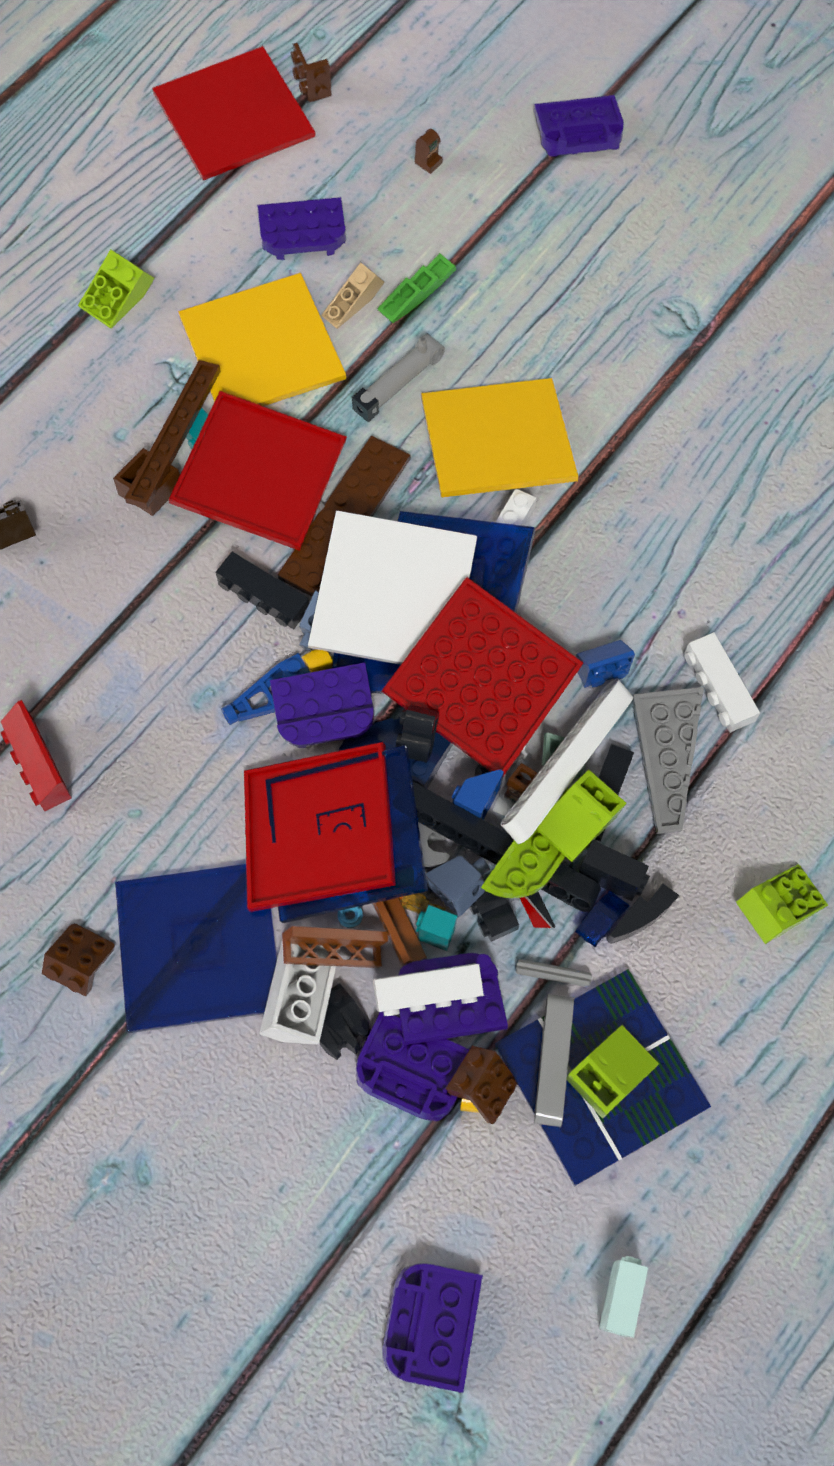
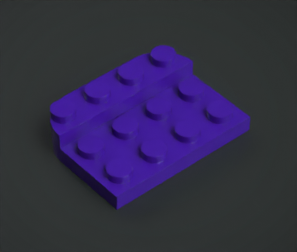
M615 95L534 104V113L542 136L541 145L547 150L549 156L555 157L558 155L597 152L609 149L616 150L620 147L624 121Z
M341 197L257 205L262 248L264 251L276 256L277 260H285L284 254L326 251L327 256L334 255L335 250L346 242V228Z
M365 663L270 680L277 729L287 743L297 748H307L309 745L352 737L356 739L363 736L373 723L374 707Z
M465 953L414 961L401 967L398 975L476 963L480 967L484 996L477 997V1002L462 1004L461 999L451 1001L452 1005L436 1008L434 1003L425 1005L426 1010L410 1012V1007L399 1009L404 1045L493 1032L508 1028L497 978L498 970L488 955Z
M380 1012L359 1054L356 1066V1082L367 1094L420 1119L440 1121L452 1110L457 1099L456 1096L449 1094L446 1087L470 1049L448 1039L404 1045L400 1018L395 1015L384 1016V1012Z
M413 1264L401 1271L393 1288L382 1349L385 1367L392 1375L406 1382L464 1393L483 1275L432 1264Z

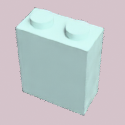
M625 1256L621 1260L613 1262L599 1326L600 1330L634 1338L648 1267L641 1265L642 1260Z

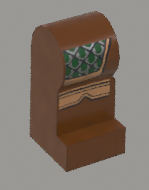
M428 129L423 136L416 140L415 164L429 174L434 172L443 163V157L438 154L441 139L433 129Z
M520 763L508 779V789L504 794V798L515 804L538 773ZM522 773L527 774L531 780L524 778Z

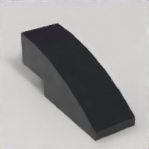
M662 884L649 902L639 897L610 934L607 942L612 944L625 940L648 928L669 910L679 895L665 884Z

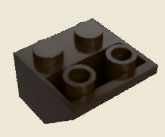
M16 500L8 501L0 508V550L36 536L21 500L18 502Z

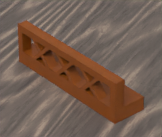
M393 886L367 890L366 892L384 930L388 933V938L401 966L427 959Z
M292 926L282 933L284 964L380 968L382 966L380 946L388 942L387 931ZM291 944H298L305 953L301 957H291ZM317 945H322L329 952L325 959L319 958L312 951ZM341 946L346 947L353 954L348 960L343 959L336 952ZM363 948H373V961H367L360 954Z

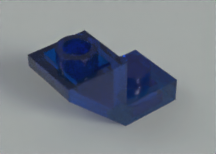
M608 891L597 902L575 932L584 941L596 947L608 935L615 922L626 913L630 905L613 892Z

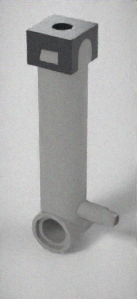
M429 334L420 337L411 352L366 390L361 388L352 396V409L367 422L371 421L379 414V408L427 366L438 363L445 353V347Z

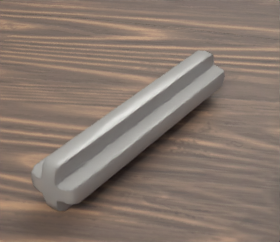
M519 959L516 965L517 974L589 987L591 984L592 974L590 972Z

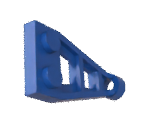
M299 653L278 663L234 702L221 708L229 725L237 721L240 722L275 713L273 696L269 691L271 686L270 680L311 673ZM263 692L268 700V704L256 709L251 708L248 700L257 693Z

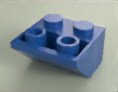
M618 640L577 653L576 658L583 662L578 674L584 688L589 686L598 687L604 684L605 681L617 678L620 680L626 677L635 656L634 651L622 640Z

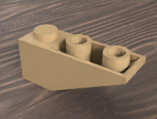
M360 262L321 316L338 329L368 304L385 282Z

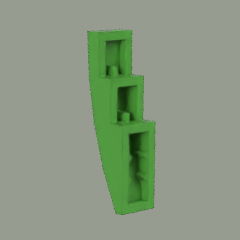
M439 253L427 267L423 265L411 279L406 277L377 310L391 323H395L440 287L456 271L455 265Z

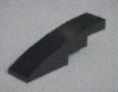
M611 744L598 778L619 795L634 752ZM604 831L595 840L601 842Z

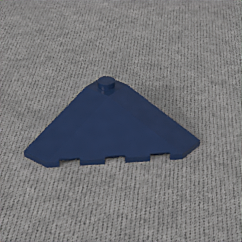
M391 718L376 722L359 738H346L339 748V751L383 742L386 745L388 776L402 784L411 781L428 789L453 744L436 732L432 755L427 763L398 756L399 748H396V740L398 734L403 733V725H400V718L394 720Z

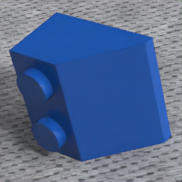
M499 769L466 779L462 786L457 785L454 790L452 803L484 820L501 789L504 771Z

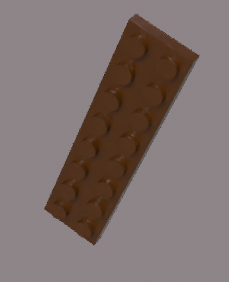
M371 435L326 502L325 507L311 524L301 550L295 549L278 573V579L313 597L315 591L319 592L336 511L373 517L410 461V454Z

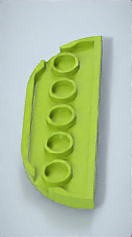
M568 788L564 791L561 797L569 790ZM535 830L523 843L517 844L515 840L512 842L481 888L491 894L504 898L530 896L547 884L565 858V855Z

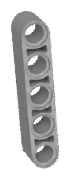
M547 994L534 1124L561 1127L574 1007L573 997Z

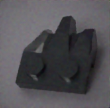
M340 983L331 989L319 1042L323 1050L336 1060L340 1058L342 1048H347L357 1055L361 1046L356 1037L359 1035L365 1037L369 1035L368 1020Z

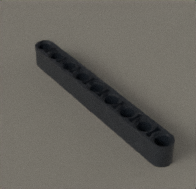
M405 782L393 802L394 807L399 812L497 865L514 841L505 831L415 782ZM561 863L541 890L579 911L590 912L601 891V887L594 880Z

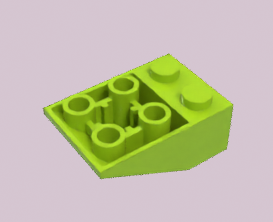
M110 249L78 306L112 329L145 296L155 278Z
M588 770L552 807L536 830L573 862L617 818L627 803Z
M799 864L753 887L736 901L765 944L783 935L828 906L821 893Z
M621 1025L568 1074L567 1081L603 1119L659 1063Z

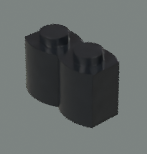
M410 705L407 710H403L400 718V725H403V733H399L396 740V748H399L398 756L425 763L429 761L434 747L440 711L416 705Z
M485 891L469 907L472 914H477L481 920L478 926L483 937L488 936L491 942L519 929L518 920L507 898Z

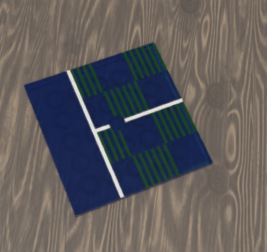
M629 969L574 999L567 1076L621 1025L628 1030L659 1065L603 1119L566 1080L561 1127L539 1125L574 1187L711 1107ZM544 1016L494 1044L504 1063L513 1074L517 1086L533 1114L535 1113Z

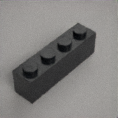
M233 551L216 571L218 585L225 591L231 590L236 593L241 601L252 603L259 612L264 615L269 614L273 616L284 627L289 626L295 629L302 620L309 605L308 597Z

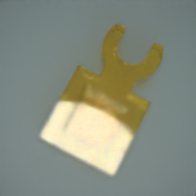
M405 892L402 899V907L417 914H420L421 911L426 912L428 905L446 910L442 906L429 903L426 897L418 892H412V894Z

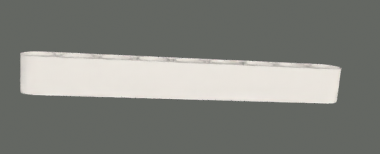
M618 678L609 682L602 689L502 820L500 825L517 844L523 843L534 833L633 700L632 694Z

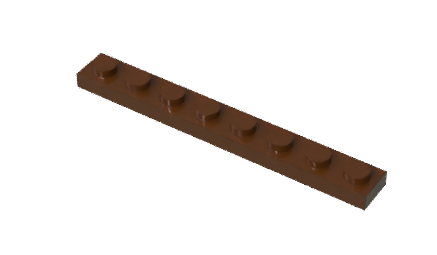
M198 360L125 496L126 503L145 509L149 508L221 372L220 365Z

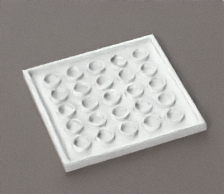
M336 511L308 648L401 665L466 577L470 578L477 536Z

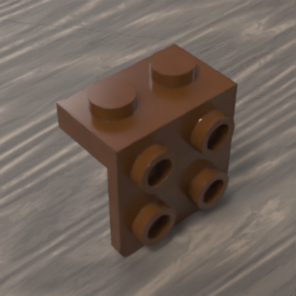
M293 43L291 58L295 67L292 68L294 79L299 80L301 94L306 96L308 102L332 96L330 64L328 60L324 59L307 64L298 43Z
M71 924L44 954L42 975L86 997L92 990L95 972L114 951L115 944L78 924Z
M471 1046L447 1085L446 1090L450 1095L470 1100L485 1121L494 1124L501 1115L510 1096L515 1091L517 1080L497 1052Z

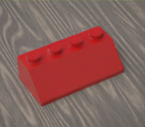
M22 700L18 701L0 721L4 729L0 733L6 745L10 743L12 745L13 751L10 754L15 764H21L23 771L19 773L25 785L30 784L33 789L29 794L35 806L41 805L43 810L47 811L72 799L33 717Z

